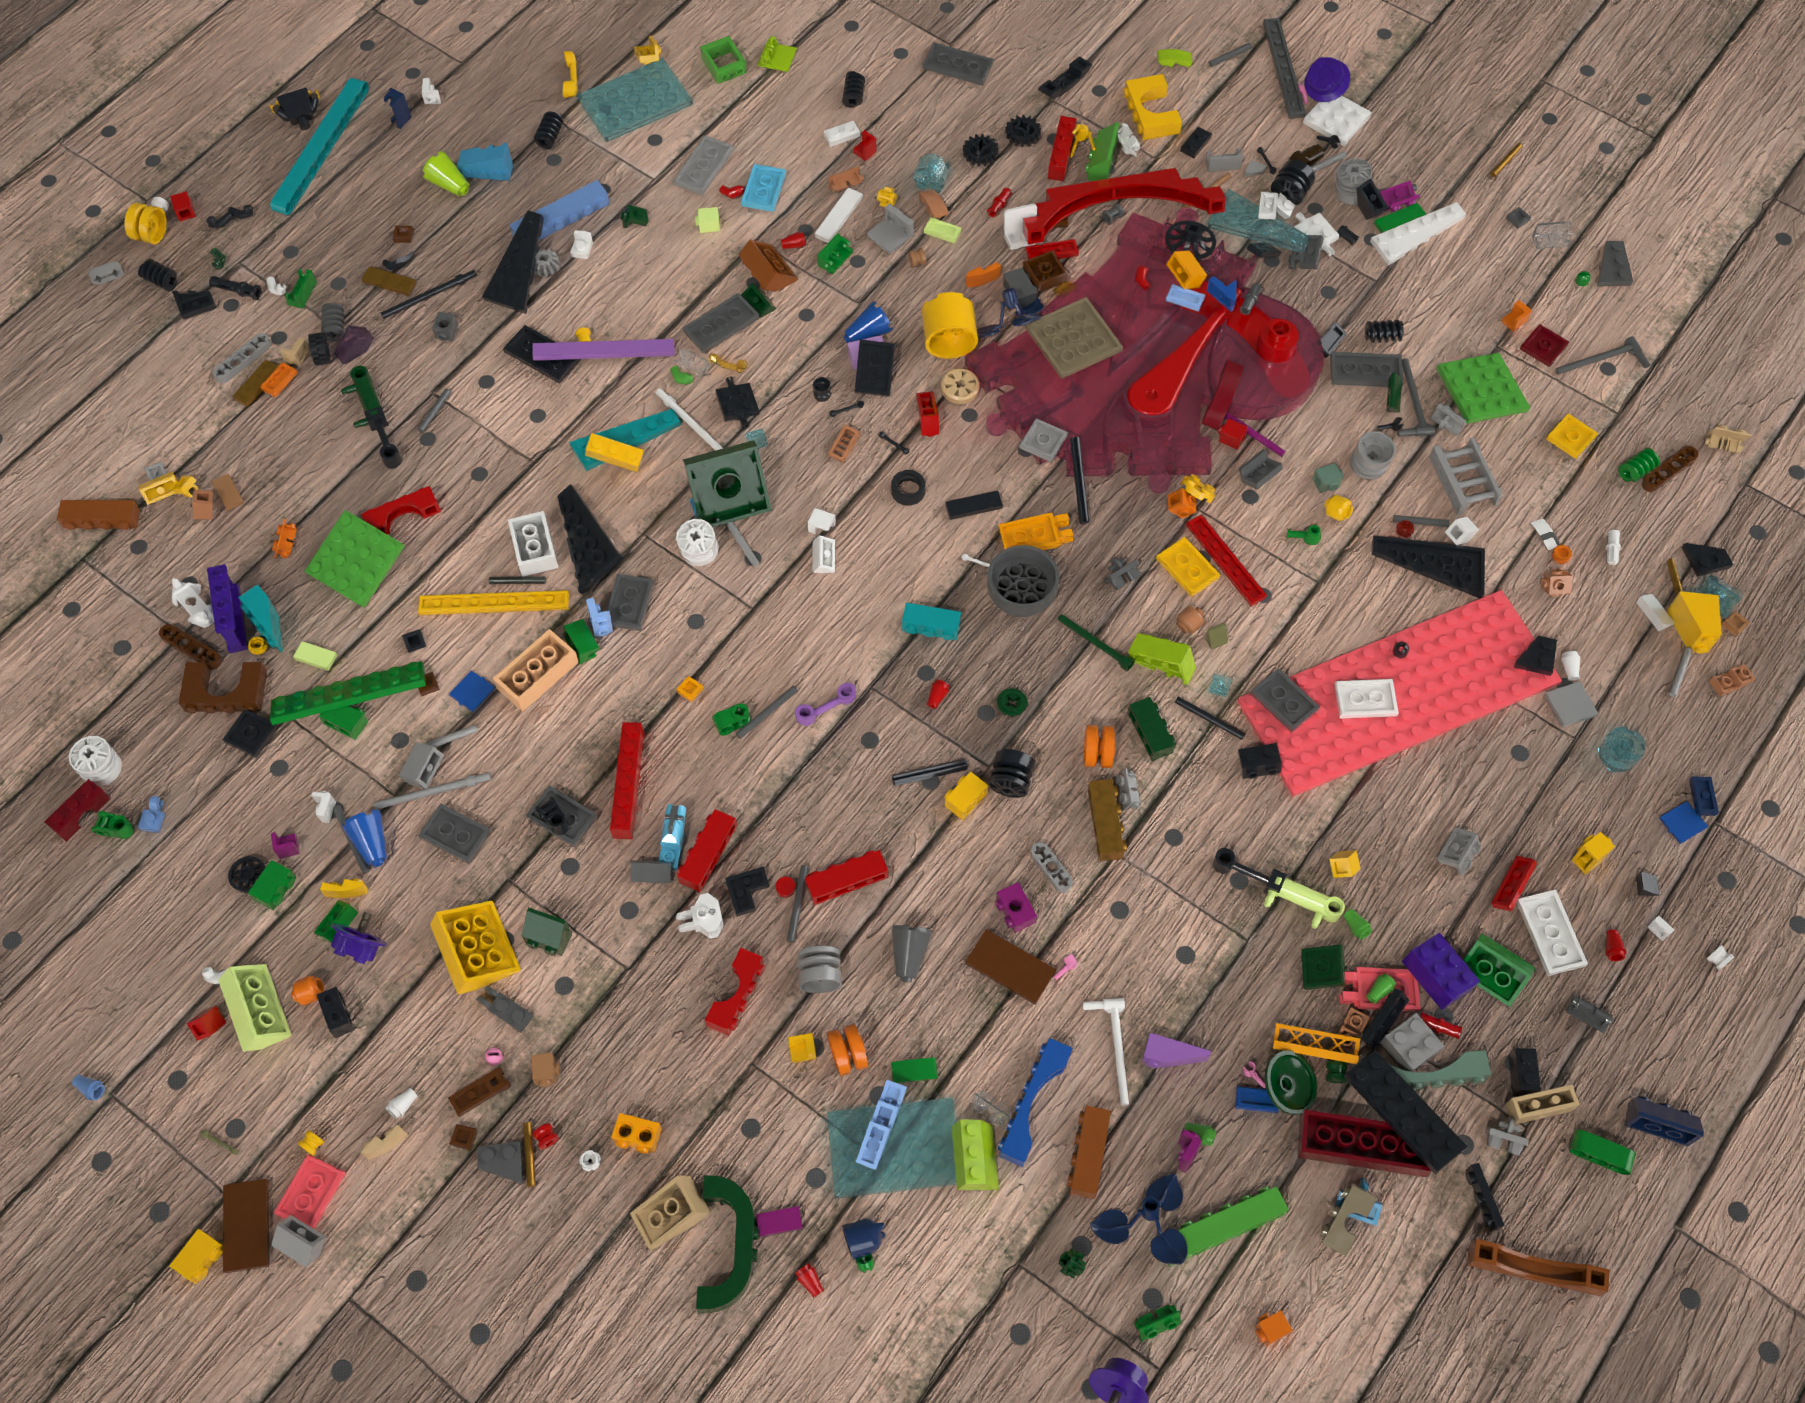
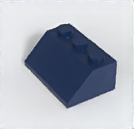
M1642 1096L1635 1097L1628 1103L1624 1125L1626 1127L1685 1146H1690L1704 1136L1700 1117L1694 1116L1689 1111L1675 1110L1668 1104H1657Z

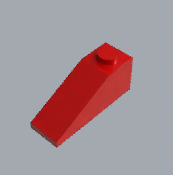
M934 392L916 393L921 435L927 437L938 435L939 414Z

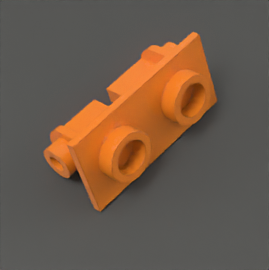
M286 519L277 528L276 535L279 536V540H274L272 551H275V559L277 554L281 555L282 558H288L291 555L293 543L286 540L294 541L297 528L293 523L285 524Z

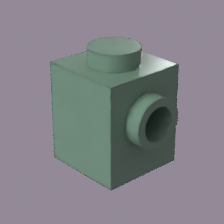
M1336 463L1315 469L1312 480L1319 493L1329 490L1334 491L1340 487L1343 473L1341 469H1338Z

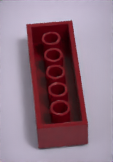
M1305 1109L1300 1115L1297 1158L1427 1177L1432 1172L1384 1121Z

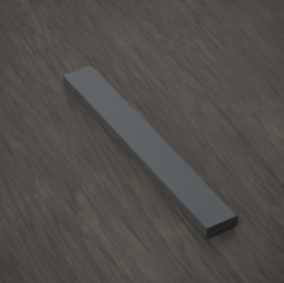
M1280 18L1264 19L1263 26L1288 118H1305L1306 113Z

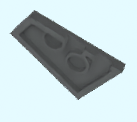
M1606 241L1597 287L1632 285L1633 278L1624 241Z

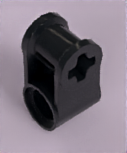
M552 796L542 805L535 806L539 816L546 822L554 834L563 835L568 831L569 824ZM562 821L560 824L555 825L556 822Z

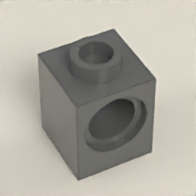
M437 313L432 328L436 339L453 341L458 327L455 314Z

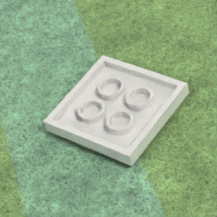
M1341 96L1330 102H1319L1304 118L1303 124L1326 137L1337 135L1341 142L1339 144L1345 146L1371 117L1372 112Z

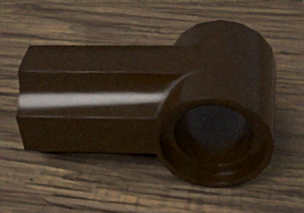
M1317 144L1302 152L1300 150L1294 152L1289 160H1300L1310 166L1315 161L1321 159L1324 152L1322 147Z

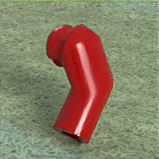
M722 185L719 189V193L731 199H735L745 192V188L742 185H736L732 188Z

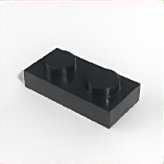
M1197 127L1181 146L1180 152L1195 158L1211 139L1212 133Z

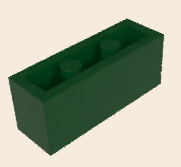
M1151 697L1129 704L1127 713L1151 761L1172 754L1176 741L1174 736L1169 734L1165 719H1161L1156 702L1153 703Z

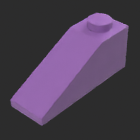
M1150 1033L1142 1062L1151 1068H1166L1208 1061L1211 1051Z

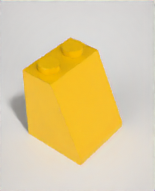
M1680 591L1667 609V613L1675 622L1674 626L1685 646L1691 648L1693 652L1699 654L1708 653L1722 635L1719 595Z

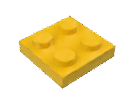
M1568 413L1551 431L1546 440L1577 459L1597 437L1598 433Z

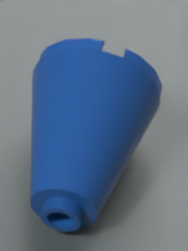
M875 301L871 302L844 331L845 336L843 338L846 343L882 336L893 331V327H888L891 323L881 307L876 308L874 306L877 304Z
M371 810L372 814L366 815L365 812L348 818L345 820V824L341 825L367 865H372L373 868L383 865L387 859L382 815L379 810Z

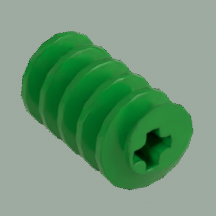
M1645 448L1619 466V475L1626 482H1637L1660 465V458L1654 450Z

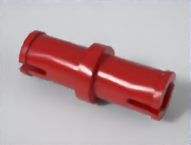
M1003 188L999 196L993 199V204L987 209L990 217H996L1000 209L1005 207L1006 201L1012 195L1009 188Z
M1421 1012L1420 1018L1430 1029L1435 1030V1033H1443L1459 1039L1463 1027L1446 1022L1444 1018L1440 1017L1438 1019Z

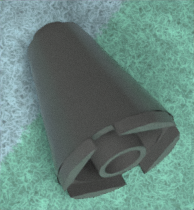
M893 925L891 933L896 977H900L902 982H912V979H916L932 936V930L922 927L911 928L906 925Z

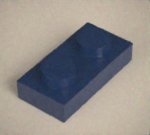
M1692 776L1689 782L1696 815L1716 816L1719 811L1712 777Z

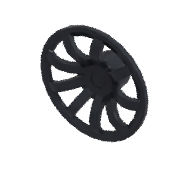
M1177 222L1171 225L1165 234V243L1172 253L1177 251L1176 248L1186 242L1183 251H1188L1190 244H1192L1193 256L1196 260L1208 257L1216 247V238L1213 232L1199 222ZM1185 225V229L1183 230L1179 226ZM1175 229L1180 234L1172 235L1170 233ZM1207 231L1211 237L1206 238L1202 234ZM1169 239L1180 240L1177 243L1171 245ZM1203 241L1212 242L1211 248L1207 247ZM1198 245L1206 252L1200 255Z

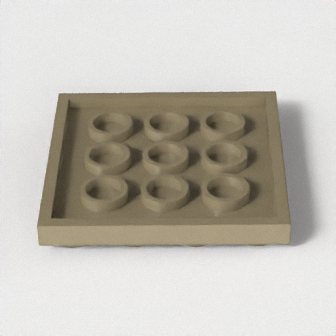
M1087 297L1042 316L1041 319L1032 321L1025 326V329L1061 379L1118 354L1123 350V346Z

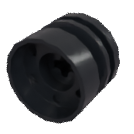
M1294 159L1288 160L1273 180L1271 192L1281 193L1294 205H1299L1314 183V172L1305 162Z
M1013 749L999 750L996 752L994 759V769L991 771L988 782L989 787L1003 796L1012 798L1025 797L1028 795L1031 783L1030 778L1033 776L1035 760L1021 751Z

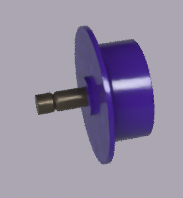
M1110 1358L1104 1368L1094 1369L1089 1376L1091 1388L1106 1403H1149L1147 1393L1145 1392L1148 1384L1146 1374L1141 1368L1126 1359Z

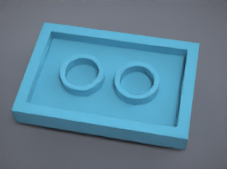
M754 164L741 200V206L774 212L786 177V169Z

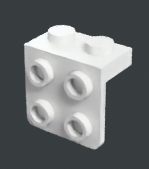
M1033 203L1004 211V239L1010 250L1035 245L1027 244L1023 234V218L1037 216L1036 204Z

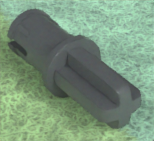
M1259 283L1253 284L1248 294L1244 296L1245 300L1240 307L1242 314L1249 315L1254 304L1258 302V296L1262 290V286Z

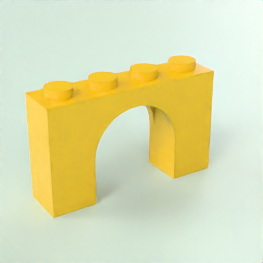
M1163 74L1127 80L1125 88H1123V96L1127 99L1128 109L1132 112V120L1136 122L1137 133L1141 135L1142 140L1180 134L1182 120L1178 110L1153 113L1142 106L1146 101L1166 97L1168 85Z

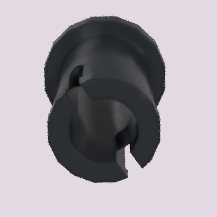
M1342 225L1337 231L1339 238L1342 237L1352 246L1359 239V236L1350 231L1348 226Z

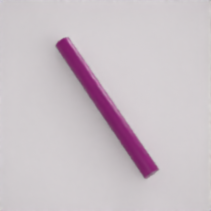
M1229 412L1225 415L1224 418L1226 420L1229 418L1247 426V434L1281 457L1285 455V450Z

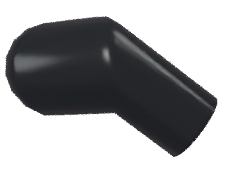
M227 212L220 219L209 216L206 222L211 228L225 227L233 219V216Z

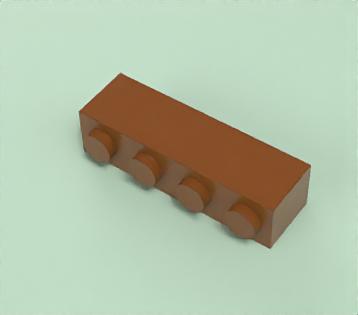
M61 500L57 520L63 528L70 530L74 528H84L87 530L92 528H102L105 530L136 529L140 509L134 500Z
M1086 1105L1084 1112L1080 1111L1078 1124H1081L1082 1127L1081 1132H1076L1074 1145H1078L1077 1153L1072 1154L1071 1166H1074L1073 1174L1069 1173L1067 1187H1071L1070 1194L1092 1199L1096 1198L1111 1115L1110 1110Z

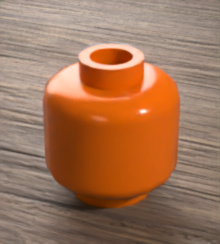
M312 975L297 980L293 984V990L291 991L293 1000L304 1006L318 1001L316 995L325 990L323 982L320 978Z

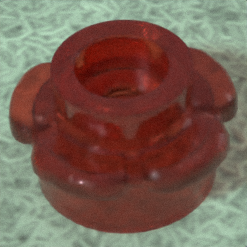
M1403 520L1396 526L1397 534L1404 538H1408L1414 533V526L1408 520Z

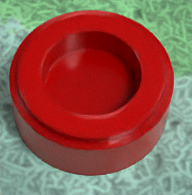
M787 876L779 878L775 885L777 894L783 898L792 896L796 890L794 880Z

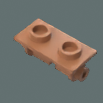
M859 166L828 177L829 189H832L833 192H839L848 188L846 183L854 186L864 181L863 175L860 174Z

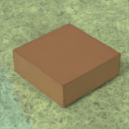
M1734 611L1721 625L1737 637L1748 627L1750 622L1737 611Z

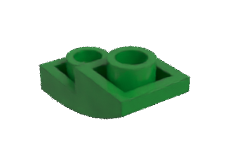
M935 1057L891 1062L893 1082L905 1083L938 1079Z

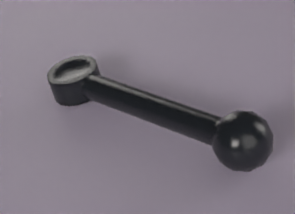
M1258 147L1257 152L1264 158L1270 168V173L1275 174L1277 169L1269 162L1263 152L1264 149Z
M860 400L857 404L836 411L831 410L829 414L831 417H835L836 414L857 407L863 408L864 402Z
M881 431L878 434L881 439L887 440L902 450L903 454H909L908 448L902 447L887 437L884 432Z

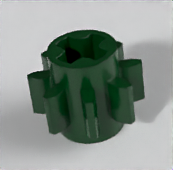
M1072 1248L1070 1251L1064 1252L1059 1259V1265L1063 1267L1060 1272L1073 1279L1075 1276L1081 1275L1086 1268V1263L1082 1260L1085 1255Z

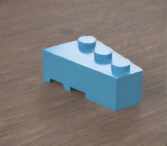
M502 143V146L498 147L490 145L486 149L478 147L461 150L457 167L465 178L510 181L513 163L508 144Z

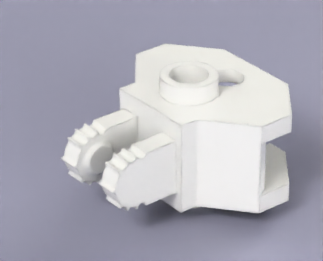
M709 893L701 894L695 905L690 907L691 910L677 913L676 920L693 918L692 922L679 925L678 929L680 932L696 930V932H702L712 939L718 937L724 927L719 902Z

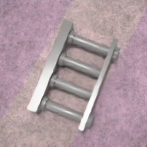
M1474 437L1469 439L1466 448L1446 453L1440 445L1432 448L1429 458L1457 515L1464 514L1470 503L1491 499L1494 506L1499 504L1502 498V490L1497 486L1481 453L1480 446L1476 443ZM1469 454L1472 463L1452 467L1447 460ZM1476 469L1480 476L1459 482L1454 474ZM1484 484L1487 492L1467 497L1461 489Z

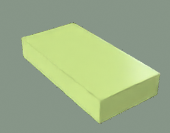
M930 217L924 228V233L955 244L961 233V227Z
M302 641L293 658L329 671L337 654L336 652Z

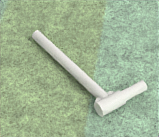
M1124 998L1082 1002L1083 1010L1103 1009L1108 1014H1111L1120 1104L1122 1106L1129 1105L1119 1013L1125 1009Z

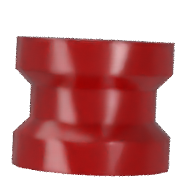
M551 1123L538 1127L532 1133L534 1139L538 1140V1146L541 1150L551 1147L559 1140L557 1134L552 1131Z

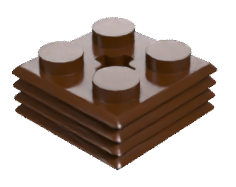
M1049 251L1023 262V270L1029 274L1031 283L1037 287L1038 293L1067 282L1068 273L1054 251Z

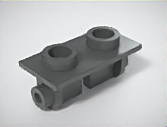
M1574 995L1566 1010L1568 1014L1602 1033H1605L1608 1025L1610 1026L1614 1019L1611 1014Z

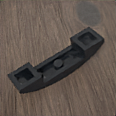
M1079 56L1069 64L1068 70L1053 81L1047 80L1038 87V90L1050 98L1059 97L1074 87L1089 71L1092 64Z

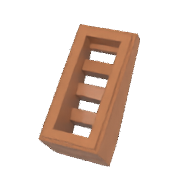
M844 424L827 455L844 463L861 437L860 431ZM848 434V435L852 436L853 438L850 439V438L846 437V435ZM842 440L849 442V445L843 443ZM841 445V446L845 447L846 450H843V449L839 448L838 446ZM838 451L840 453H843V455L841 457L835 454L834 452Z

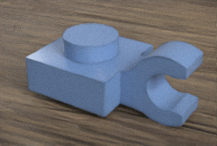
M151 796L149 810L143 809L138 825L141 831L160 833L165 814L160 812L163 806V800H159L160 797Z

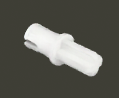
M1610 530L1608 532L1606 550L1609 565H1617L1619 562L1621 545L1619 544L1620 531Z

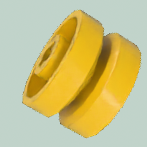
M137 202L133 203L128 208L125 216L126 235L132 240L158 244L163 239L166 231L165 212L160 207L148 206Z

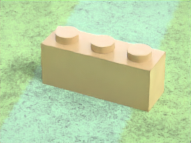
M1573 1085L1515 1097L1505 1104L1509 1117L1515 1119L1514 1125L1573 1112L1580 1106Z

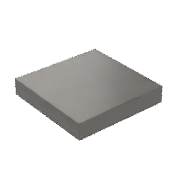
M1036 418L1020 443L1019 448L1052 462L1066 440L1068 432Z
M1580 681L1546 692L1544 695L1562 728L1598 715L1595 706Z

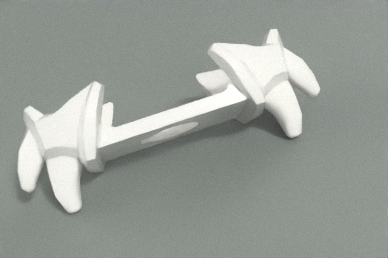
M173 578L172 603L178 606L179 602L190 615L188 622L203 628L210 626L214 622L212 604L206 605L198 596L201 591V585L190 582L181 583L178 579ZM191 597L196 598V605H187L186 600Z

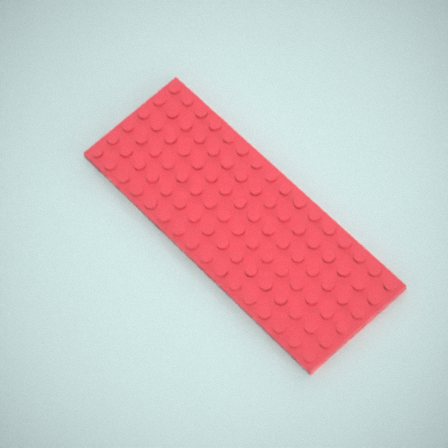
M1500 590L1290 676L1289 678L1320 706L1319 711L1292 733L1250 693L1239 697L1237 702L1261 744L1277 743L1282 761L1281 773L1279 775L1292 797L1555 687L1561 684L1562 679L1555 669H1553L1552 675L1549 676L1514 668L1517 660L1535 639L1504 592ZM1401 641L1409 645V652L1404 658H1398L1393 654L1395 644ZM1393 679L1399 712L1398 716L1339 718L1334 687L1335 681Z

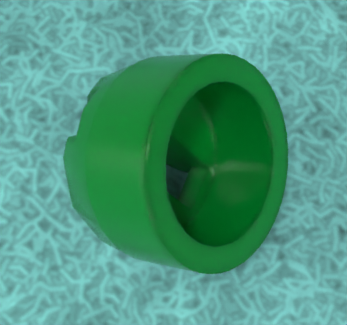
M1579 272L1575 278L1576 284L1587 286L1591 278L1589 272Z
M871 1254L856 1259L857 1267L861 1272L866 1273L867 1270H870V1272L873 1270L874 1259Z

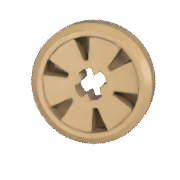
M957 368L950 370L941 380L942 395L951 403H969L979 393V379L976 374L968 369Z

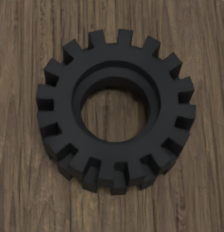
M324 332L309 334L308 341L314 364L316 366L330 364V349Z

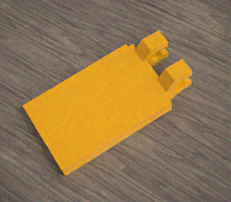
M1051 512L998 524L1004 550L1012 546L1027 545L1044 551L1061 547L1060 545H1063V543L1074 541L1072 529L1059 531V528L1069 526L1067 513L1053 516Z

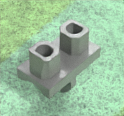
M1441 403L1437 405L1435 412L1430 418L1439 424L1438 428L1440 430L1445 428L1455 436L1459 435L1466 423L1462 414L1457 415L1447 404L1442 405Z
M1509 1117L1507 1122L1499 1120L1498 1127L1505 1128V1131L1489 1126L1486 1127L1485 1131L1488 1133L1487 1146L1500 1149L1502 1139L1510 1140L1507 1152L1515 1155H1520L1524 1145L1528 1146L1529 1139L1512 1134V1131L1518 1133L1521 1131L1520 1126L1514 1125L1515 1119Z

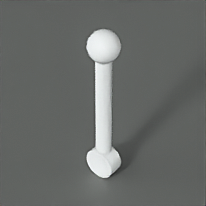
M963 554L961 557L964 561L969 560L986 567L990 566L989 563L971 558L967 554Z

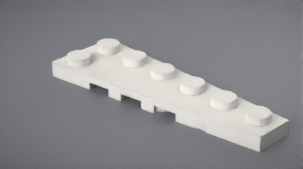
M1456 202L1371 237L1370 242L1387 265H1390L1405 256V253L1415 250L1421 243H1426L1434 235H1439L1445 229L1463 220L1466 213Z

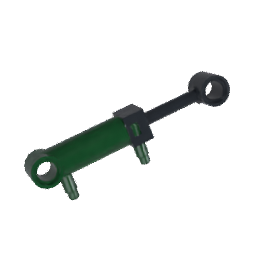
M355 366L350 372L354 384L341 389L342 394L357 391L366 418L354 422L353 425L355 428L369 424L371 431L377 430L383 445L379 452L384 465L390 469L397 468L401 464L402 459L397 447L390 444L384 427L389 426L369 372L364 366Z

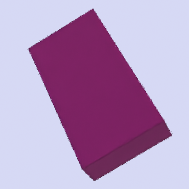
M799 1206L756 1214L760 1237L803 1229Z

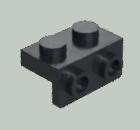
M1277 743L1238 749L1243 779H1254L1259 776H1272L1281 773L1282 761Z

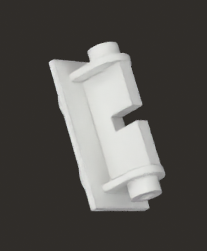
M1122 123L1119 126L1117 141L1122 144V150L1127 155L1131 154L1136 157L1135 151L1140 149V143L1132 135L1133 132L1129 126Z

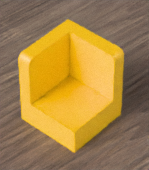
M1357 850L1338 851L1329 859L1333 878L1352 877L1360 870Z
M813 1033L788 1037L792 1063L817 1059Z

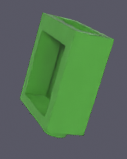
M730 36L700 46L701 59L717 84L747 73L746 62ZM731 53L736 62L718 68L713 59Z

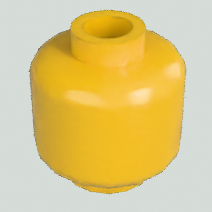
M1337 494L1328 498L1324 504L1326 515L1338 521L1348 519L1353 512L1351 501Z

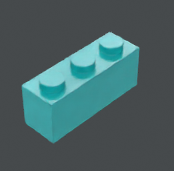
M906 603L902 618V631L909 634H923L927 637H940L945 640H957L961 623V612Z

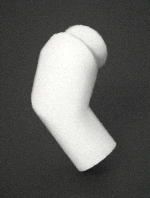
M274 277L266 279L270 293L279 296L286 293V285L283 284L281 286L280 283L276 285Z

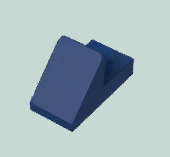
M1215 276L1210 278L1207 292L1230 312L1234 310L1237 281L1235 280L1228 286H1225Z

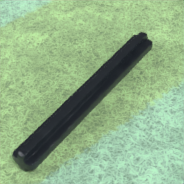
M1075 436L1070 438L1079 523L1088 524L1089 515L1080 438Z

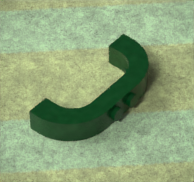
M704 1175V1201L725 1203L736 1213L734 1267L730 1277L718 1286H697V1312L714 1313L734 1305L749 1287L753 1274V1262H757L758 1249H754V1240H758L759 1227L755 1226V1215L750 1199L738 1184L725 1177Z

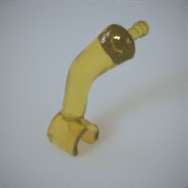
M715 353L709 355L710 360L707 362L709 365L713 362L723 369L736 370L738 373H743L744 369H747V362L745 360H738L737 364L724 361Z

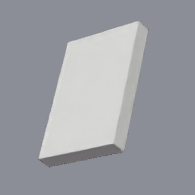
M1393 679L1335 681L1334 683L1339 718L1398 716L1399 714Z

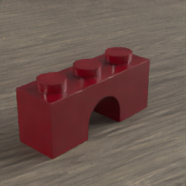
M88 779L44 823L67 842L81 828L78 824L80 817L89 810L97 813L110 798L99 786Z

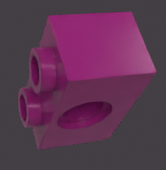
M1019 882L997 892L996 907L999 911H1003L1005 923L1009 929H1013L1014 933L1036 923L1037 915ZM1017 906L1020 910L1012 911L1010 907Z

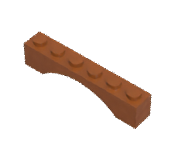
M1475 1239L1469 1244L1467 1266L1596 1296H1601L1608 1292L1610 1269L1588 1264L1566 1263L1538 1258L1480 1239Z

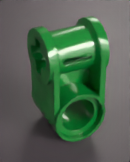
M739 703L715 713L712 716V720L718 733L721 736H725L744 727L751 721L748 707L745 704Z
M104 811L98 812L96 824L91 828V831L97 835L127 839L134 833V826L124 816Z

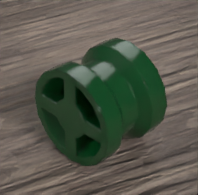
M1329 1061L1326 1063L1328 1074H1326L1325 1080L1327 1082L1339 1084L1347 1082L1344 1078L1347 1063L1341 1061Z

